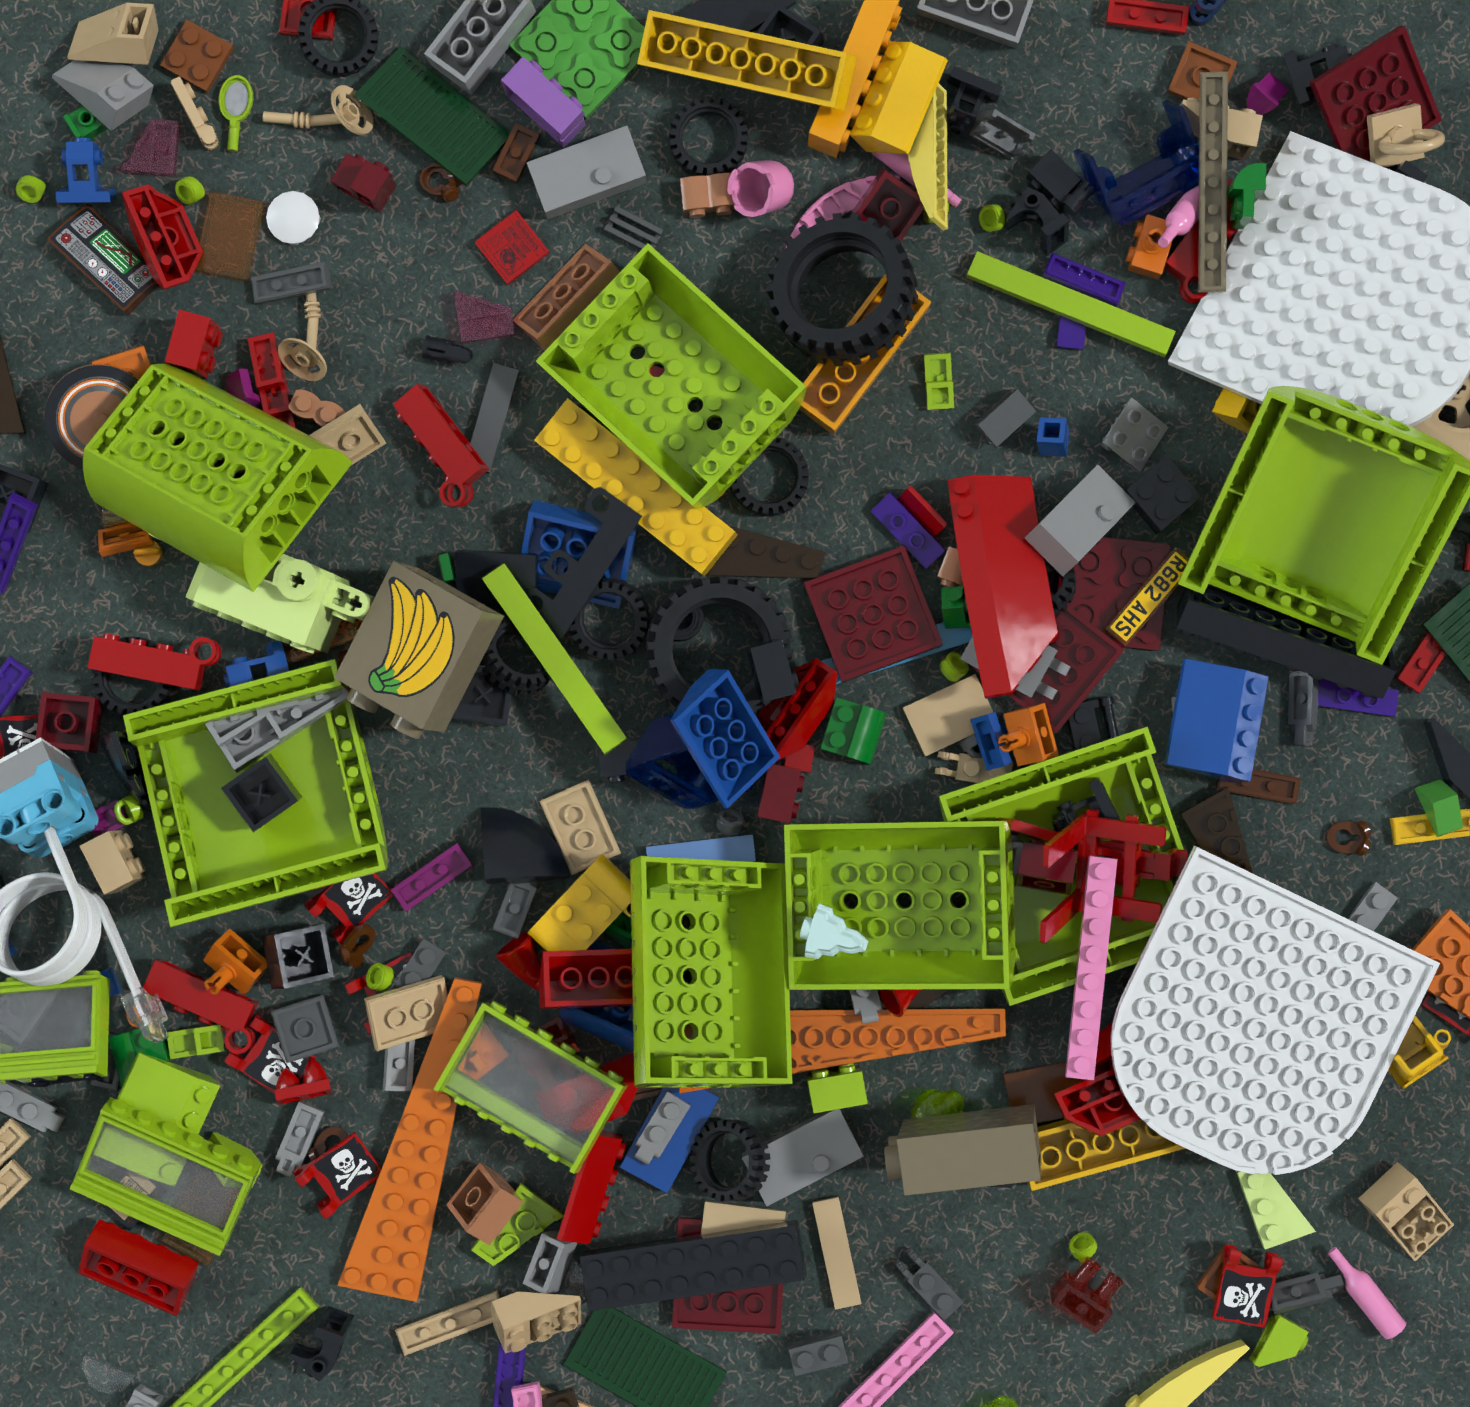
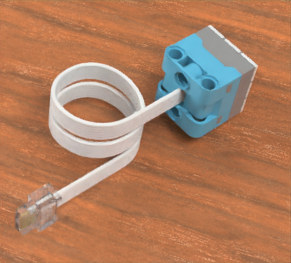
M40 737L0 759V839L9 844H18L20 850L34 858H42L52 853L61 874L50 872L29 874L10 882L0 889V971L33 986L61 984L78 974L93 957L99 944L102 921L131 990L130 993L120 998L129 1021L140 1027L145 1039L159 1043L169 1038L163 1022L168 1020L159 995L152 996L147 993L144 987H141L107 905L95 892L77 883L63 850L64 846L91 832L95 825L98 824V815L74 759ZM85 813L83 820L78 822L82 814ZM68 890L73 904L74 917L67 941L60 951L46 963L30 970L19 971L11 958L8 944L9 933L14 920L28 904L37 898L52 892Z

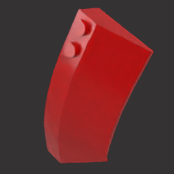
M969 475L949 479L947 482L957 550L984 697L987 699L1013 694L1019 686V681L1027 672L1029 673L1042 657V652L1059 636L1045 558L1025 539L1039 524L1031 477Z

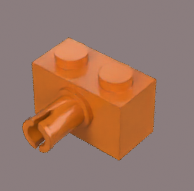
M1147 214L1143 221L1137 222L1133 236L1137 237L1135 247H1129L1125 259L1126 262H1129L1128 271L1157 280L1162 275L1172 244L1171 241L1166 248H1162L1158 244V240L1167 229L1165 225L1166 220Z
M1045 703L1019 708L1004 714L1005 725L1009 734L1000 736L998 744L1006 742L1005 745L999 746L1003 752L1013 750L1017 766L1042 762L1059 756Z
M229 928L212 945L203 960L216 971L204 982L207 990L214 985L215 987L210 993L218 994L229 982L245 995L267 970V961Z

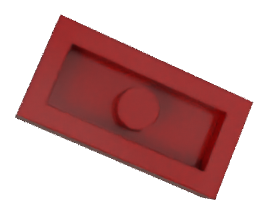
M313 1057L308 1060L305 1066L303 1084H300L299 1079L292 1071L285 1068L280 1073L276 1090H274L278 1105L332 1094L331 1084L325 1070Z

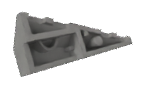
M343 688L340 691L328 694H319L311 698L294 700L242 715H233L218 721H209L205 725L233 769L238 773L347 701L346 697L349 693L346 688Z

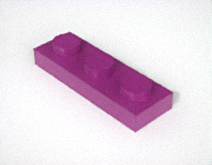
M456 843L396 885L391 891L407 912L473 866L459 843Z

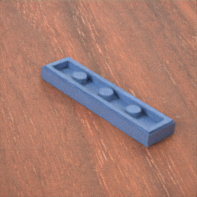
M753 834L646 847L647 856L756 861Z

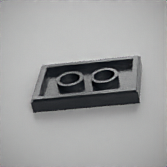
M457 550L456 589L485 606H500L482 578L502 564H505L525 594H527L529 589L537 588V554ZM531 596L529 599L536 608L537 596Z

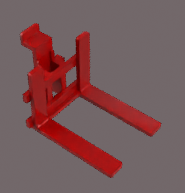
M1087 809L1086 814L1082 813L1044 845L1043 867L1049 868L1077 843L1078 855L1076 889L1041 921L1040 942L1046 943L1078 912H1083L1088 856L1097 857V855L1118 859L1115 885L1123 886L1122 897H1113L1112 916L1121 917V921L1132 922L1133 919L1157 923L1162 913V904L1134 899L1135 888L1140 885V878L1170 881L1174 876H1180L1187 862L1188 852L1171 848L1167 853L1142 849V844L1165 845V826L1138 823L1139 816L1130 814L1126 816V821L1098 817L1099 810Z

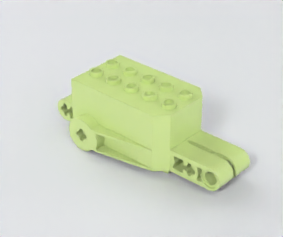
M285 554L279 558L254 592L199 562L186 594V598L194 601L192 606L213 613L218 617L235 622L262 634L266 633V636L287 644L291 641L290 646L314 654L315 649L328 653L341 619L354 623L356 619L363 621L375 598L363 591L350 587L349 580L305 560L295 559ZM354 600L362 603V607L353 606Z

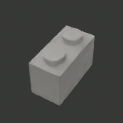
M557 1230L541 1234L523 1281L524 1285L540 1293L551 1294L560 1290L577 1246L576 1242L558 1240L559 1231Z

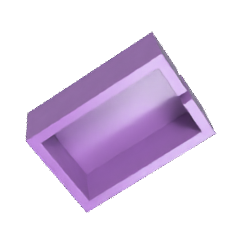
M522 57L501 79L505 95L565 148L585 126V114L581 110L583 106L575 97L571 96L568 98L561 92L563 87L555 79L551 78L548 80L542 74L543 69L534 60L529 62Z

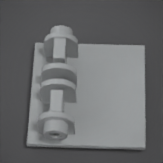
M1130 398L1127 404H1124V409L1120 415L1116 417L1115 423L1110 426L1111 429L1106 437H1103V444L1101 446L1107 451L1112 450L1140 472L1169 427L1136 400Z

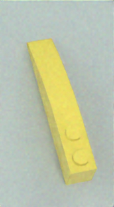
M938 83L908 158L912 177L929 219L944 231L948 229L947 91Z
M1240 1339L1213 1349L1165 1375L1138 1396L1136 1394L1132 1396L1125 1406L1187 1407L1250 1348Z

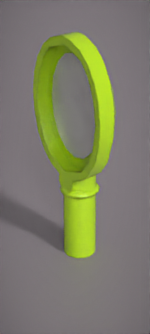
M240 75L229 77L223 83L219 94L220 110L223 116L230 121L227 151L238 152L240 122L249 115L254 100L250 83Z

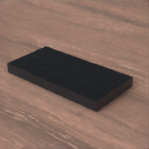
M699 0L680 12L678 16L753 32L762 26L777 3L789 9L796 4V0Z

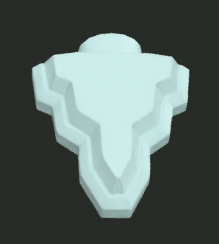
M821 903L818 904L813 918L805 917L800 932V938L807 940L805 957L819 959L822 955L834 956L839 951L849 954L866 951L869 942L859 931L848 928L844 919L833 913V908Z

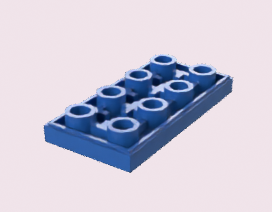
M662 1088L620 1168L668 1193L691 1151V1146L695 1143V1137L703 1129L719 1096L706 1089L679 1094V1088ZM667 1091H670L691 1104L659 1159L653 1157L649 1165H646L634 1157L639 1149L635 1144Z

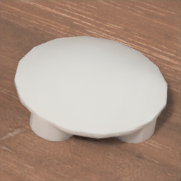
M296 191L285 192L274 198L268 207L266 216L268 228L274 237L290 245H298L312 237L321 220L318 207L312 198Z

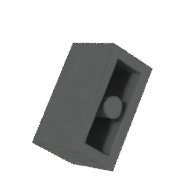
M840 1330L788 1343L795 1376L848 1363Z

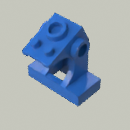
M75 138V142H66V149H62V163L67 167L69 188H61L56 191L57 203L113 201L116 198L115 187H102L99 182L98 165L103 164L102 149L89 138ZM88 164L89 180H77L76 165Z
M276 640L268 643L265 646L268 654L266 657L248 660L247 656L231 660L232 665L225 666L227 671L224 674L226 687L253 681L250 667L265 665L267 677L288 672L289 667L282 641Z
M996 712L970 719L986 770L989 771L1012 764L1009 752H1003L999 748V746L1006 744L1005 742L998 744L1000 736L1003 733L1004 735L1009 733L1005 722L999 724Z

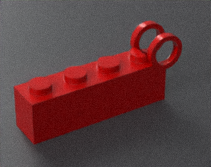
M1230 177L1227 179V187L1233 181ZM1227 202V240L1237 230L1232 229V221L1228 219L1229 206L1233 204L1231 202ZM1199 219L1173 251L1164 266L1165 271L1182 282L1179 288L1180 296L1185 302L1190 304L1200 302L1201 298L1208 294V292H1202L1197 295L1191 293L1188 289V282L1194 281L1198 283Z
M416 384L393 404L398 411L396 415L403 424L409 425L414 432L412 436L419 445L425 446L430 453L428 457L435 466L441 467L446 474L444 475L446 481L439 490L441 501L445 505L452 507L467 506L474 496L471 485L486 473L489 467L428 387ZM456 485L461 491L460 498L457 501L454 500L452 495ZM447 486H448V488H447V498H448V500H447L446 497H445V489H446ZM466 488H467V490H468V497H467V499L465 500V498H466Z
M103 633V638L94 636L88 668L200 691L205 666L216 664L221 658L222 652L220 645L216 641L206 637L195 639L189 649H183L182 654L172 652L173 646L157 643L156 648L146 646L147 641L130 638V642L126 643L119 641L120 636ZM209 643L212 647V654L208 659L202 660L199 657V648L203 644Z
M163 959L154 961L142 988L143 991L148 993V998L160 1003L163 1000L173 1004L172 1008L181 1013L187 1014L188 1011L198 1015L197 1019L206 1024L212 1025L215 1022L222 1025L221 1030L226 1032L225 1046L232 1053H244L255 1045L256 1033L249 1026V1023L257 1008L258 1001L226 987H223L218 994H211L210 991L215 986L213 985L207 990L204 982L207 980L206 978ZM236 1031H242L246 1034L248 1041L245 1047H239L235 1044L234 1034Z

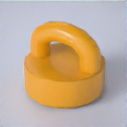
M154 541V545L134 549L133 554L138 563L151 567L160 562L163 551L161 546Z

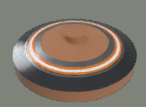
M108 364L81 366L63 376L49 394L45 408L46 431L56 451L66 461L83 469L84 448L139 380L128 371Z

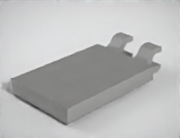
M972 636L960 659L979 669ZM1048 645L1029 673L1027 672L1019 681V686L1016 690L1031 698L1037 691L1053 700L1058 690L1041 681L1048 668L1066 676L1070 666L1054 658L1058 650Z

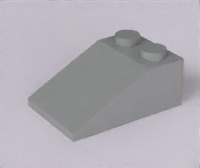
M74 60L52 75V78L111 131L149 105L154 86L134 67L124 63Z

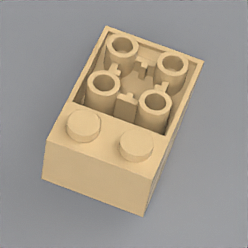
M125 3L79 21L67 56L68 59L148 65L159 31L154 4Z
M1183 99L1173 118L1199 138V99ZM1228 106L1227 157L1247 160L1257 147L1263 115L1256 114V111L1243 108L1239 111L1229 109Z
M1398 1162L1358 1198L1370 1214L1414 1261L1421 1257L1454 1226L1418 1179Z
M515 1292L492 1301L493 1326L505 1354L511 1351L519 1352L526 1348L528 1344L536 1341L544 1342L561 1331L569 1332L581 1324L580 1296Z

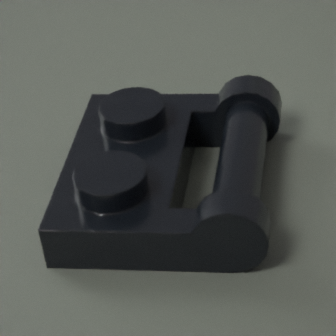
M1113 696L1082 702L1068 719L1074 751L1101 742L1094 708L1102 707L1108 739L1119 736L1112 704H1115Z

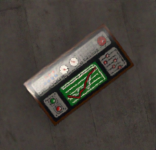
M88 204L69 217L47 238L55 248L128 316L159 285L152 278L143 256Z

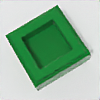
M449 553L439 555L438 560L443 581L446 583L456 582L451 555Z

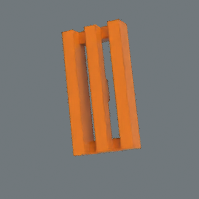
M132 523L98 530V547L102 557L154 545V540L148 532L141 531L143 529Z

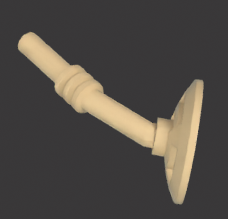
M340 85L331 94V104L335 114L311 116L310 113L305 115L304 112L299 114L297 111L294 114L264 111L263 122L294 125V128H298V125L300 128L306 126V129H310V126L343 124L349 131L357 135H365L373 128V115L371 110L354 98L356 90L349 86ZM338 96L339 103L336 107V97ZM359 117L364 118L363 128L358 125Z
M316 293L305 295L306 303H304V307H306L304 312L307 313L305 319H308L306 342L296 338L284 339L278 346V355L284 366L294 375L307 381H319L326 375L327 365L322 355L316 350L319 318H321L319 312L321 310L318 308L320 302H317ZM291 343H299L295 347L288 346ZM315 365L321 369L317 372L310 371V367Z

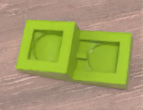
M951 353L923 354L927 410L954 408Z
M219 1024L166 1032L170 1059L225 1051L221 1025Z

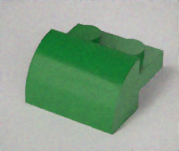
M1254 163L1246 166L1227 187V202L1233 203L1230 204L1228 219L1232 221V229H1244L1253 219L1254 203L1266 190V163Z
M836 697L820 749L871 765L887 713Z
M146 1026L108 1037L121 1088L138 1052L170 1062L164 1038L155 1036Z

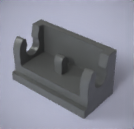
M996 109L978 112L969 136L1012 160L1014 157L1026 154L1027 151L1022 146L1025 142L1033 141L1035 133Z
M1011 389L975 421L972 426L990 445L993 444L995 447H998L1028 420L1036 410L1018 389Z

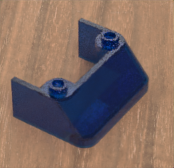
M1169 100L1162 102L1171 127L1163 130L1157 138V148L1160 156L1116 180L1109 169L1097 166L1092 155L1080 149L1074 150L1084 178L1090 183L1088 187L1092 185L1095 188L1096 193L1094 196L1114 222L1120 225L1130 224L1199 186V145L1183 106Z
M674 713L651 721L626 760V775L685 809H697L718 802L719 799L670 721ZM752 785L745 792L752 790Z

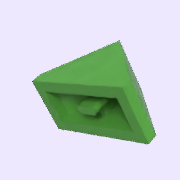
M1439 779L1415 788L1436 837L1463 828L1458 794Z

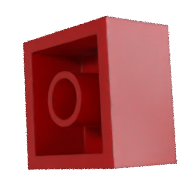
M179 310L164 362L186 370L197 377L207 379L208 373H212L215 367L216 358L213 357L215 348H219L222 342L223 332L220 331L221 327L209 317Z

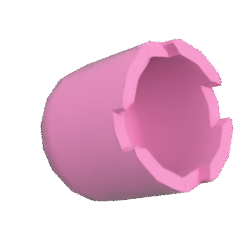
M771 160L753 161L742 164L738 169L732 171L728 180L727 191L729 195H732L735 210L744 216L755 217L785 207L793 196L794 181L788 168L780 162Z

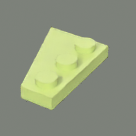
M1236 1171L1263 1249L1266 1250L1316 1232L1271 1173L1249 1174Z

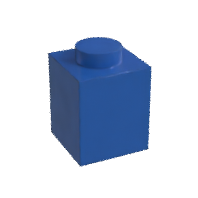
M1040 417L1036 441L1040 455L1067 457L1070 436L1067 419Z

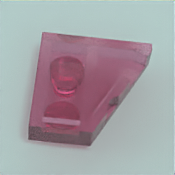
M151 119L145 128L143 137L134 146L135 150L127 163L124 162L122 166L124 173L176 176L180 123L178 121Z
M454 291L462 344L515 336L510 307L494 304L479 297L475 298L460 291Z

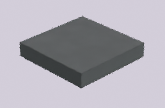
M324 995L271 1011L286 1063L339 1047Z

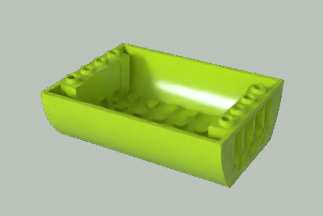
M648 243L536 360L546 372L696 509L703 508L716 501L793 420L806 394V386ZM633 348H644L645 355L641 359H633L631 357ZM655 364H660L664 367V373L659 377H653L650 374V368ZM698 399L703 402V408L699 412H691L688 409L689 403L692 400ZM713 417H718L723 421L721 428L718 430L708 428V421Z
M152 364L86 445L83 453L84 479L89 494L95 503L252 592L260 585L352 465V461L342 452L190 372L170 364ZM178 438H184L181 444L174 446ZM225 459L221 466L214 467L218 460ZM245 470V473L242 477L237 479L234 478L235 474L238 471Z

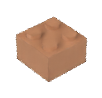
M479 1162L446 1206L467 1233L490 1245L501 1233L510 1218L518 1211L523 1201L501 1174Z

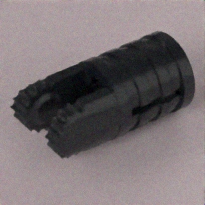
M430 335L425 337L422 359H429L440 363L444 362L445 364H450V361L465 364V362L467 363L473 357V352L470 348L454 344L453 340L431 337Z

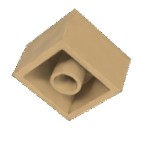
M122 830L107 831L80 845L104 895L118 893L145 879L143 874L146 871L145 866L139 857L135 858L131 850L134 847L133 842L127 833L123 834Z

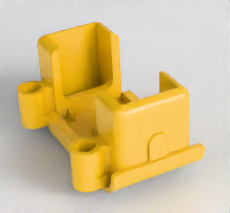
M601 854L527 933L546 951L587 950L622 911L631 917V913L628 911V905L631 904L630 879L604 854Z
M1414 1016L1388 1069L1390 1075L1402 1089H1405L1449 1059L1448 1056L1443 1054V1050L1448 1047L1451 1041L1450 1033L1447 1030L1440 1029L1432 1036L1418 1018ZM1437 1037H1444L1446 1039V1042H1439Z

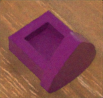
M1269 72L1259 83L1255 82L1251 86L1247 98V109L1256 111L1258 115L1268 113L1279 105L1278 101L1289 89Z
M238 368L225 379L229 394L256 408H262L261 397L253 393L248 369Z
M119 799L96 810L99 820L98 824L91 831L96 837L107 831H117L126 826L117 820L114 813V805ZM122 806L121 813L123 817L129 818Z

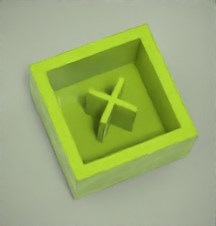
M854 1063L838 1066V1070L828 1071L827 1068L811 1071L812 1074L806 1075L813 1113L868 1104L862 1070L860 1066H855Z

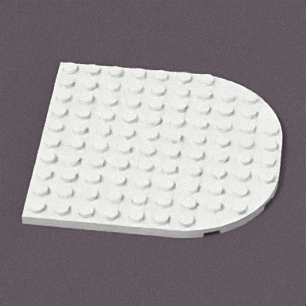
M1290 131L1266 176V190L1254 203L1253 219L1244 229H1238L1226 251V292H1208L1206 296L1201 298L1171 354L1168 364L1259 404H1262L1269 388L1275 386H1294L1338 397L1411 427L1423 422L1455 396L1470 373V206L1439 188Z
M1194 846L1116 1008L1111 1031V1057L1117 1082L1129 1105L1150 1128L1166 1139L1214 1162L1249 1174L1273 1173L1274 1175L1305 1169L1333 1154L1332 1151L1341 1145L1345 1139L1348 1140L1362 1123L1440 963Z

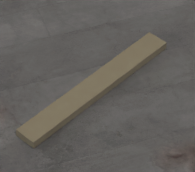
M1200 72L1198 293L1226 292L1228 72Z

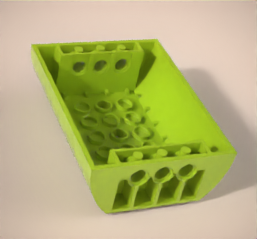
M1007 821L784 825L789 990L1010 989L1014 975L1016 945L1013 844ZM955 892H961L965 895L966 904L963 907H956L952 903L951 898ZM852 893L857 896L858 905L855 908H849L845 905L844 897L846 894ZM900 893H908L911 896L912 904L910 907L904 908L898 904L897 899ZM819 903L833 908V913L843 918L848 928L859 931L869 941L866 951L853 954L839 951L834 956L822 955L819 959L805 957L807 940L800 938L805 917L813 918Z
M639 856L630 861L634 1086L653 1088H740L792 1084L785 864ZM683 915L688 916L690 919L689 929H685L682 925ZM685 969L690 971L692 975V980L689 984L683 979ZM687 1024L693 1029L691 1039H688L684 1034V1028Z

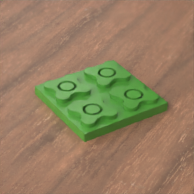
M551 0L509 44V48L520 58L524 57L529 62L534 60L543 69L542 74L548 80L553 78L563 87L561 92L568 98L571 96L575 97L582 104L583 108L581 110L584 112V118L587 120L639 65L637 62L645 27L616 0Z

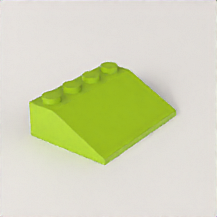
M138 1052L117 1099L125 1101L129 1106L138 1110L147 1111L165 1122L174 1123L185 1131L199 1134L220 1085L210 1075ZM107 1122L93 1150L95 1155L151 1179L174 1186L187 1161V1158Z

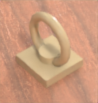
M1416 103L1367 116L1370 162L1384 168L1401 164L1405 160L1409 162L1424 158V152L1440 147L1445 141V135L1441 131L1422 129L1421 105Z

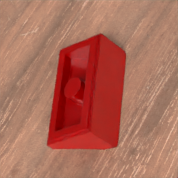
M909 486L898 498L934 538L947 526V522L912 486Z

